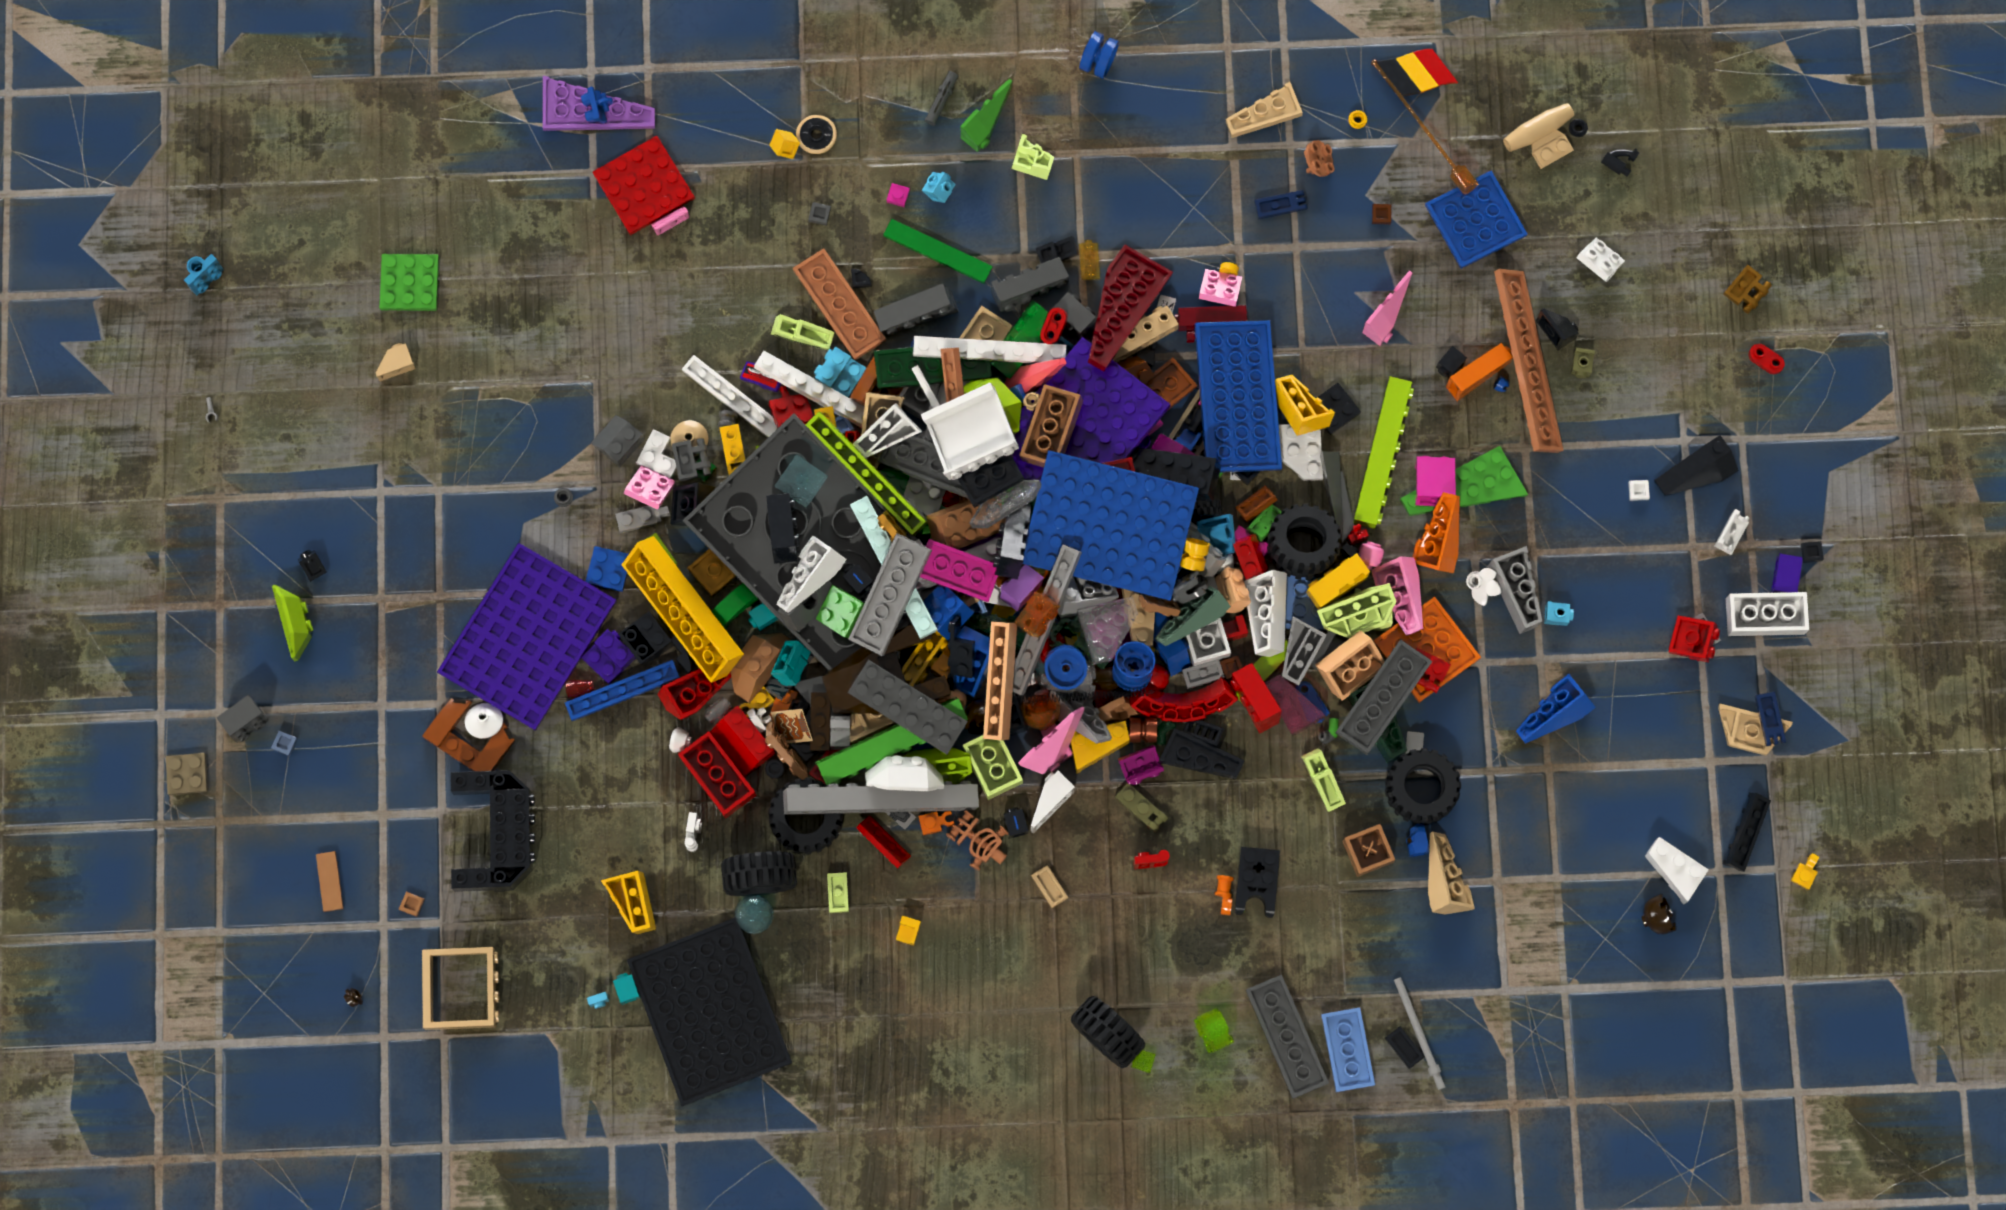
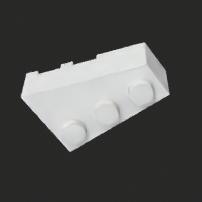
M1660 837L1654 841L1645 855L1683 904L1689 901L1709 870Z

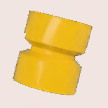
M1186 538L1185 553L1182 554L1180 566L1192 571H1204L1206 564L1204 556L1208 555L1210 544L1200 539Z

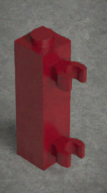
M1238 305L1236 307L1178 308V312L1174 314V317L1179 324L1178 331H1186L1187 343H1194L1195 323L1247 321L1246 305Z

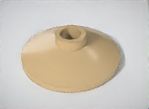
M683 421L671 433V445L687 441L685 437L688 434L693 436L691 439L692 447L698 446L697 439L704 438L705 445H708V433L705 427L696 421Z

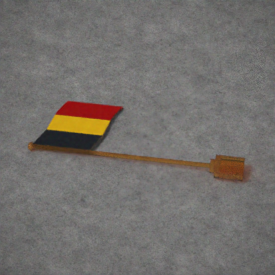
M1433 49L1418 50L1384 61L1372 60L1371 65L1376 67L1452 166L1450 178L1463 195L1473 191L1479 183L1465 165L1456 166L1403 98V96L1423 93L1442 85L1458 83Z

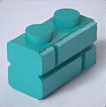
M797 640L785 641L771 675L784 686H796L801 679L804 667L808 664L811 652Z

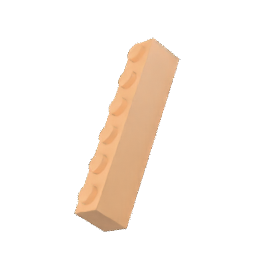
M991 622L983 739L1009 740L1017 623Z

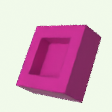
M892 183L886 200L887 203L905 207L910 188Z

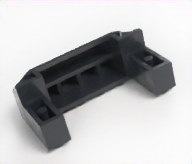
M510 770L451 772V792L453 795L490 794V868L451 869V889L454 892L490 890L505 892L514 890L533 871V864H535V852H533V844H535V833H533L535 814L532 813V806L535 805L534 794Z

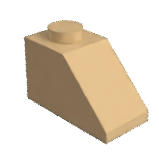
M406 343L395 344L391 349L387 350L376 371L379 381L416 369Z

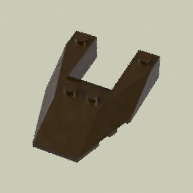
M913 624L895 631L884 656L862 646L825 674L822 679L834 714H879V712L848 693L867 660L869 659L906 683L896 652L932 640L931 634L920 640ZM945 675L912 686L933 700L951 695Z

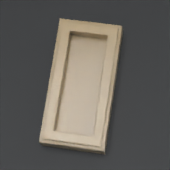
M1048 865L1031 875L1051 908L1068 899V896Z

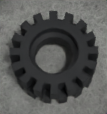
M1213 499V502L1196 501L1191 522L1222 516L1221 501Z

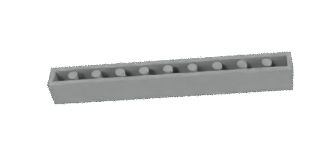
M947 781L944 782V789L933 791L886 790L875 786H866V784L865 786H858L856 783L846 784V787H839V784H828L827 787H819V784H810L806 788H800V785L795 784L789 785L783 791L784 814L975 810L979 807L978 784H971V781H962L956 785H953V782Z

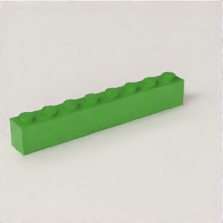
M954 697L941 703L945 708L968 720L959 698ZM896 724L815 763L826 785L838 784L846 776L848 778L859 774V770L866 768V770L871 769L876 765V762L884 759L886 756L892 757L900 751L905 753L912 749V745L917 743L922 745L926 741Z

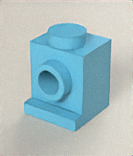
M1551 601L1546 603L1544 624L1567 626L1569 620H1573L1574 609H1570V604L1553 603ZM1557 610H1562L1564 614L1558 615Z

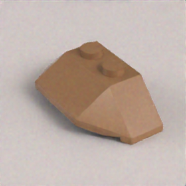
M782 633L753 635L741 650L744 655L731 670L734 693L750 704L772 676L771 672L785 641L793 640Z

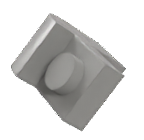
M831 716L830 748L831 750H842L850 746V716Z

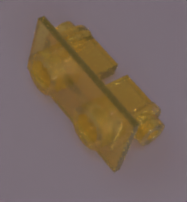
M1085 240V243L1079 244L1081 280L1100 279L1098 243H1092V240Z

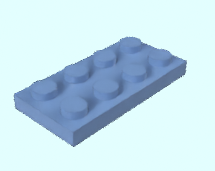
M1354 1008L1321 1014L1336 1093L1375 1086L1361 1009Z

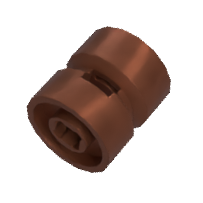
M1130 717L1129 742L1140 743L1141 740H1144L1146 743H1156L1157 718L1146 717L1142 721L1140 717Z

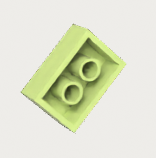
M982 735L963 744V750L970 754L972 769L988 800L1023 784V779L1004 740L983 739Z

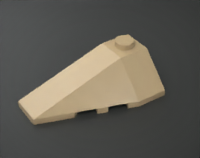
M1437 832L1430 833L1428 896L1432 912L1446 915L1473 910L1475 907L1468 885H1464L1460 875L1463 873L1461 868H1457L1454 863L1455 855L1445 834Z

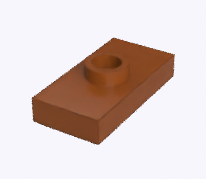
M1265 485L1235 508L1243 519L1249 522L1275 503L1277 498Z

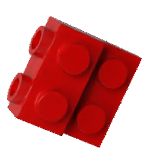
M1678 615L1668 652L1689 657L1692 660L1709 663V659L1715 655L1713 644L1714 640L1719 639L1720 629H1717L1718 626L1715 622Z

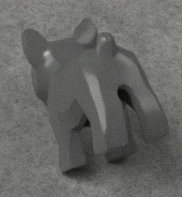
M1191 571L1180 579H1176L1171 600L1177 604H1183L1203 596L1209 585L1206 580L1201 583L1198 582L1197 576L1201 572Z

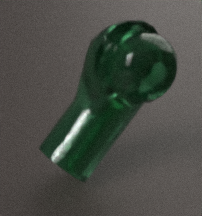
M1163 721L1157 727L1156 745H1166V733L1176 728V722Z

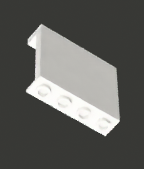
M991 383L921 414L944 468L943 474L949 480L958 479L963 473L976 471L979 469V466L993 463L997 458L1003 455H1011L1014 453V450L1019 449L996 388Z

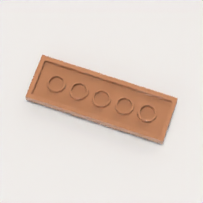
M825 249L820 250L793 267L794 273L854 360H857L886 341V338L880 332V329Z

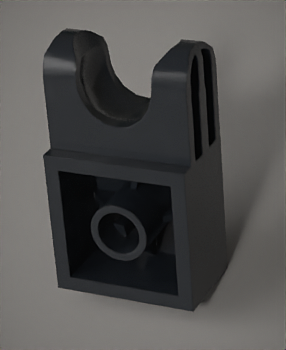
M1251 847L1240 848L1235 900L1236 915L1244 913L1246 902L1249 899L1258 898L1264 904L1265 916L1273 918L1275 914L1280 850ZM1256 865L1263 868L1260 873H1256V870H1253Z

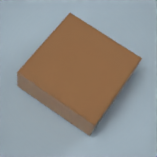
M406 892L399 910L418 917L425 899Z

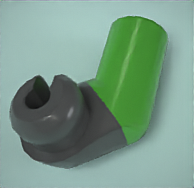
M1329 718V729L1321 732L1318 736L1322 743L1327 744L1337 738L1338 735L1335 732L1338 729L1339 719Z

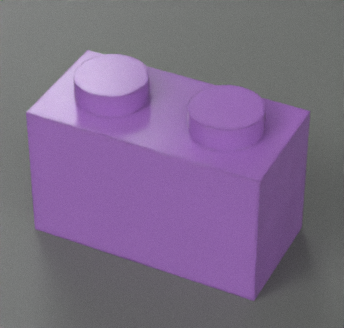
M1024 565L1020 570L1018 580L1011 579L1003 583L1000 588V599L1018 612L1042 586L1044 577L1030 566Z

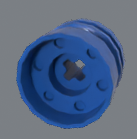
M1137 641L1127 642L1120 646L1116 652L1112 669L1113 680L1120 688L1127 691L1130 689L1132 692L1133 689L1134 691L1136 689L1140 691V689L1147 687L1151 681L1155 666V656L1151 648Z

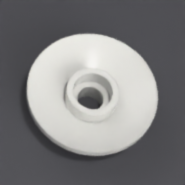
M489 703L473 706L465 716L466 730L476 738L485 739L492 737L500 731L503 725L502 712Z

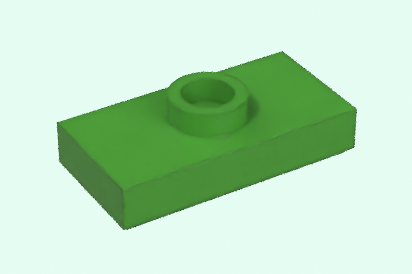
M1272 504L1257 516L1246 531L1251 535L1256 534L1257 539L1262 542L1269 534L1275 517L1281 514L1282 511Z

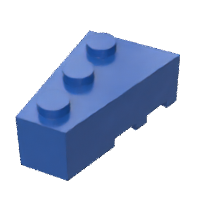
M964 625L957 638L975 641V675L973 678L957 676L956 689L974 697L981 688L988 671L990 637Z

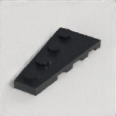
M1174 728L1158 763L1237 779L1245 760Z

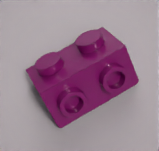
M1154 745L1118 759L1123 776L1129 785L1139 784L1143 781L1142 779L1159 776L1160 772L1164 771L1163 766L1158 763L1159 757Z

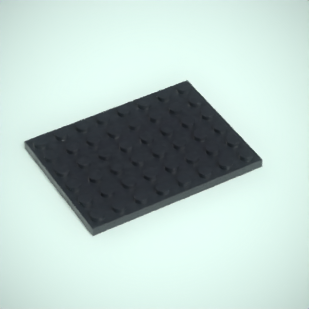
M737 917L627 959L682 1107L793 1064Z

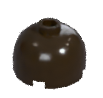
M974 699L964 710L968 718L965 729H968L971 734H984L986 699Z
M1663 894L1649 899L1643 909L1644 915L1641 916L1644 926H1649L1657 934H1667L1676 931V922H1671L1673 913Z

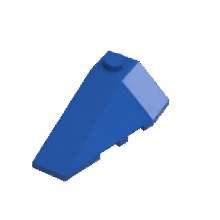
M1570 674L1550 689L1551 694L1547 699H1542L1539 702L1540 707L1537 711L1531 713L1516 730L1525 744L1582 719L1596 708Z

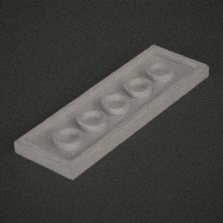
M896 534L849 636V640L884 656L932 549L901 534Z

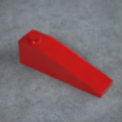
M697 669L662 686L657 695L665 709L679 720H682L697 713L732 678L731 671L726 677L711 683L702 670Z

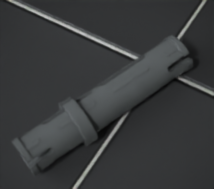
M948 71L943 84L938 88L939 92L924 120L926 123L935 126L948 97L953 93L952 89L959 77L956 73ZM949 84V86H948V88H947V90H946L944 96H942L943 93H944V91H945V89H946V87H947V85ZM939 101H941L936 113H934Z

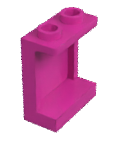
M1417 456L1415 463L1417 491L1415 505L1436 506L1443 492L1456 495L1455 458Z

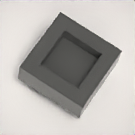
M813 202L808 221L827 226L831 206Z

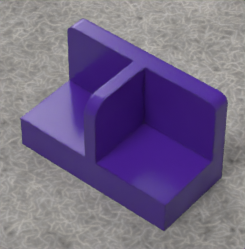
M1781 553L1776 557L1771 593L1798 592L1802 557Z

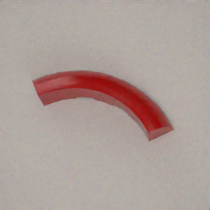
M1220 677L1207 687L1181 694L1160 692L1147 686L1145 690L1144 688L1142 689L1140 697L1138 692L1136 697L1133 692V697H1130V706L1148 717L1161 718L1162 721L1189 722L1204 719L1206 715L1225 710L1235 703L1238 697L1229 683L1223 677Z

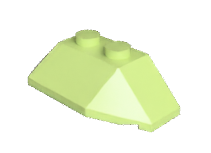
M1390 583L1335 600L1320 608L1317 612L1324 629L1349 639L1360 630L1365 633L1384 626L1396 604V599Z

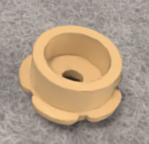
M1034 392L1028 393L1023 400L1024 406L1028 410L1034 411L1040 395Z

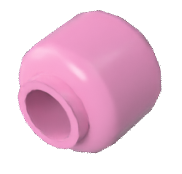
M1371 541L1362 543L1358 553L1369 570H1372L1373 567H1379L1384 555V550L1381 548L1382 545Z

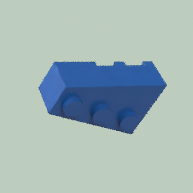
M1155 612L1153 646L1160 653V659L1167 664L1168 672L1172 677L1181 672L1182 669L1191 666L1187 651L1189 646L1185 639H1179L1167 646L1156 641L1155 638L1166 622L1171 619L1169 616Z

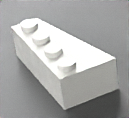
M1271 570L1244 581L1251 600L1247 609L1254 651L1256 655L1266 657L1284 652L1287 573Z

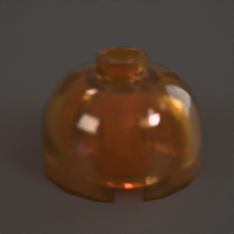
M1043 694L1041 703L1039 698L1038 703H1036L1034 696H1032L1030 704L1028 702L1024 704L1023 701L1021 705L1023 718L1028 726L1041 731L1047 730L1059 719L1060 702L1056 698V702L1049 699L1047 703L1045 694Z

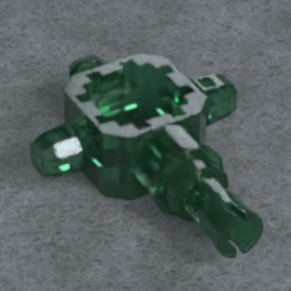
M1078 614L1073 620L1069 618L1061 619L1057 625L1054 621L1048 639L1049 645L1052 647L1051 650L1056 646L1063 645L1060 641H1056V636L1063 627L1065 629L1069 628V631L1077 634L1078 639L1073 646L1082 652L1087 662L1091 661L1101 670L1105 669L1110 660L1096 652L1093 644L1085 639V632L1082 626L1086 618L1083 615Z

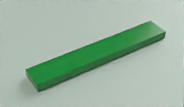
M891 219L883 234V237L985 284L993 266L894 219Z

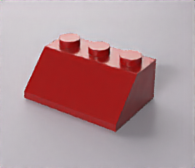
M736 706L726 714L710 731L745 778L775 754L774 749L767 745L765 738L739 706Z

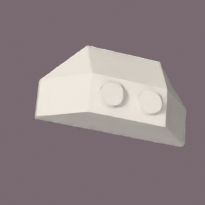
M886 756L865 772L866 786L870 787L875 786L886 790L905 791L944 789L943 776L926 758L919 756Z

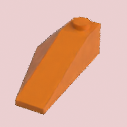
M1442 493L1433 510V518L1430 523L1425 525V533L1415 544L1412 557H1414L1417 565L1454 573L1459 549L1460 496Z

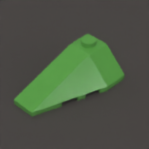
M1008 79L995 91L992 100L987 99L980 111L976 109L960 126L961 139L977 152L981 148L985 149L990 143L989 139L1012 89L1011 79Z

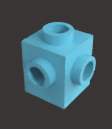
M932 172L922 191L933 201L945 203L956 184L950 180L951 177L947 173Z

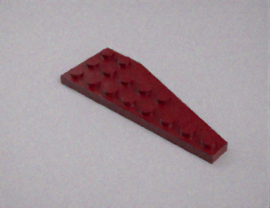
M1127 245L1122 247L1107 268L1088 357V363L1103 372L1173 274L1171 270Z

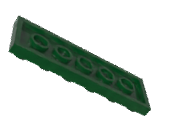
M913 347L874 351L878 390L921 386L912 371V368L917 365L929 385L944 383L941 358L913 356ZM960 359L963 381L992 378L990 361Z

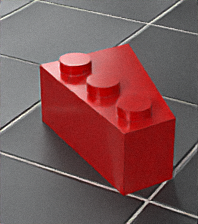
M1251 663L1232 673L1230 684L1233 690L1238 692L1240 700L1247 709L1259 734L1279 724L1282 710L1254 665Z

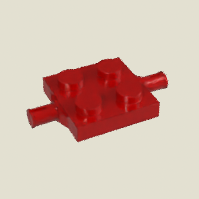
M783 386L780 387L779 390L782 397L769 401V407L777 429L793 413L806 425L814 417L807 397L801 394L789 395L787 386H784V388Z

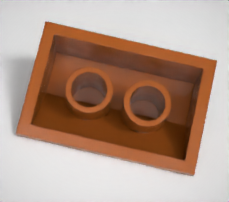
M873 356L849 398L865 407L866 393L899 396L904 387L878 390Z

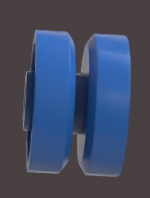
M1095 31L1084 49L1079 69L1088 73L1094 68V75L1104 79L1116 56L1119 41L1109 38L1104 44V34Z
M1063 644L1056 646L1049 651L1045 658L1044 670L1046 677L1051 685L1058 689H1074L1082 684L1087 676L1088 667L1085 656L1078 648L1072 645ZM1063 665H1069L1070 669L1062 670Z

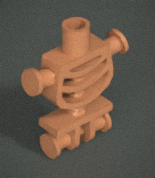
M965 810L962 818L957 819L959 824L957 826L953 824V829L950 833H946V836L955 842L957 835L961 834L962 836L956 842L959 846L966 837L971 839L969 851L971 856L975 858L973 863L969 865L972 868L980 871L981 863H987L990 858L1001 864L1007 855L999 847L1002 844L1001 838L1004 835H1008V832L1002 826H999L1000 829L996 833L989 828L975 833L972 830L979 822V819L975 818L969 825L968 821L971 818L973 819L974 816ZM962 826L967 828L965 832L961 830ZM985 833L990 834L984 838L980 837V835H983ZM992 838H995V839H994L993 841H991L990 843L987 842L988 840H990V839H992ZM974 842L978 844L976 853L973 851ZM981 847L984 849L982 856L979 855Z

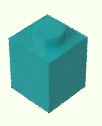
M763 603L748 612L750 616L748 621L754 629L757 627L759 631H762L778 620Z
M623 973L616 976L617 979L613 983L622 1005L640 999L632 974Z

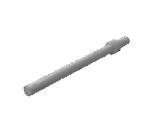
M1401 977L1397 978L1394 982L1429 1066V1074L1433 1076L1438 1090L1446 1088L1440 1075L1441 1069L1439 1064L1436 1065Z

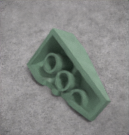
M1209 586L1203 596L1184 603L1180 608L1179 616H1175L1172 620L1167 621L1155 639L1164 646H1167L1218 620L1226 614V611L1231 606L1219 590Z

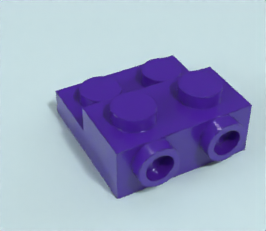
M607 629L581 658L610 685L636 658L628 647L620 641L621 638L615 630L610 632Z

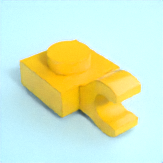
M1812 853L1809 855L1805 865L1799 863L1791 881L1809 890L1818 873L1813 868L1819 856Z

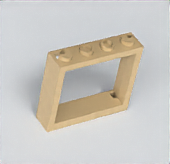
M494 947L422 950L423 1029L443 1030L496 1027V1022H499L500 1017L499 1010L496 1011V1003H499V991H496V983H499V972L496 971V964L499 963L498 952H495ZM487 954L488 1020L434 1022L433 956Z

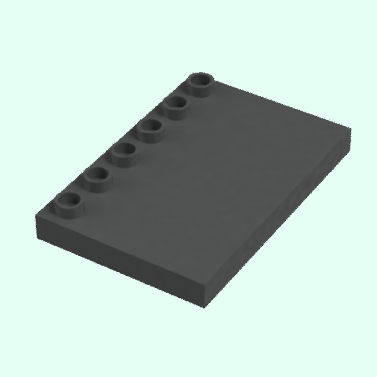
M793 413L683 519V522L786 627L777 612L780 607L776 604L785 585L791 581L794 575L791 572L794 567L798 566L801 560L799 555L812 536H815L847 559L842 568L830 581L832 585L840 587L861 601L864 591L858 595L843 578L845 575L843 571L851 564L854 566L859 564L874 583L881 569V564L850 504L867 496L878 517L887 509ZM789 493L790 500L794 499L795 511L791 512L792 517H796L797 529H794V535H798L799 546L796 547L797 561L774 564L766 495ZM896 519L899 527L907 532L906 536L916 541L917 539ZM939 584L919 591L918 593L922 601H924ZM817 615L800 632L787 628L828 671H831L862 647L816 620ZM908 615L897 626L896 630L911 624Z

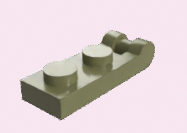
M1128 783L1115 796V799L1154 833L1159 830L1162 822L1165 823L1168 820V817L1163 812L1157 809ZM1152 814L1156 816L1153 822L1148 819Z

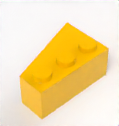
M1126 721L1106 725L1112 739L1098 744L1075 731L1070 747L1073 753L1076 774L1129 744L1130 739Z

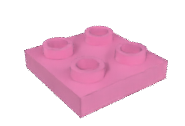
M1205 269L1199 299L1236 307L1242 277Z
M641 465L625 488L624 494L655 509H659L674 487L675 481Z

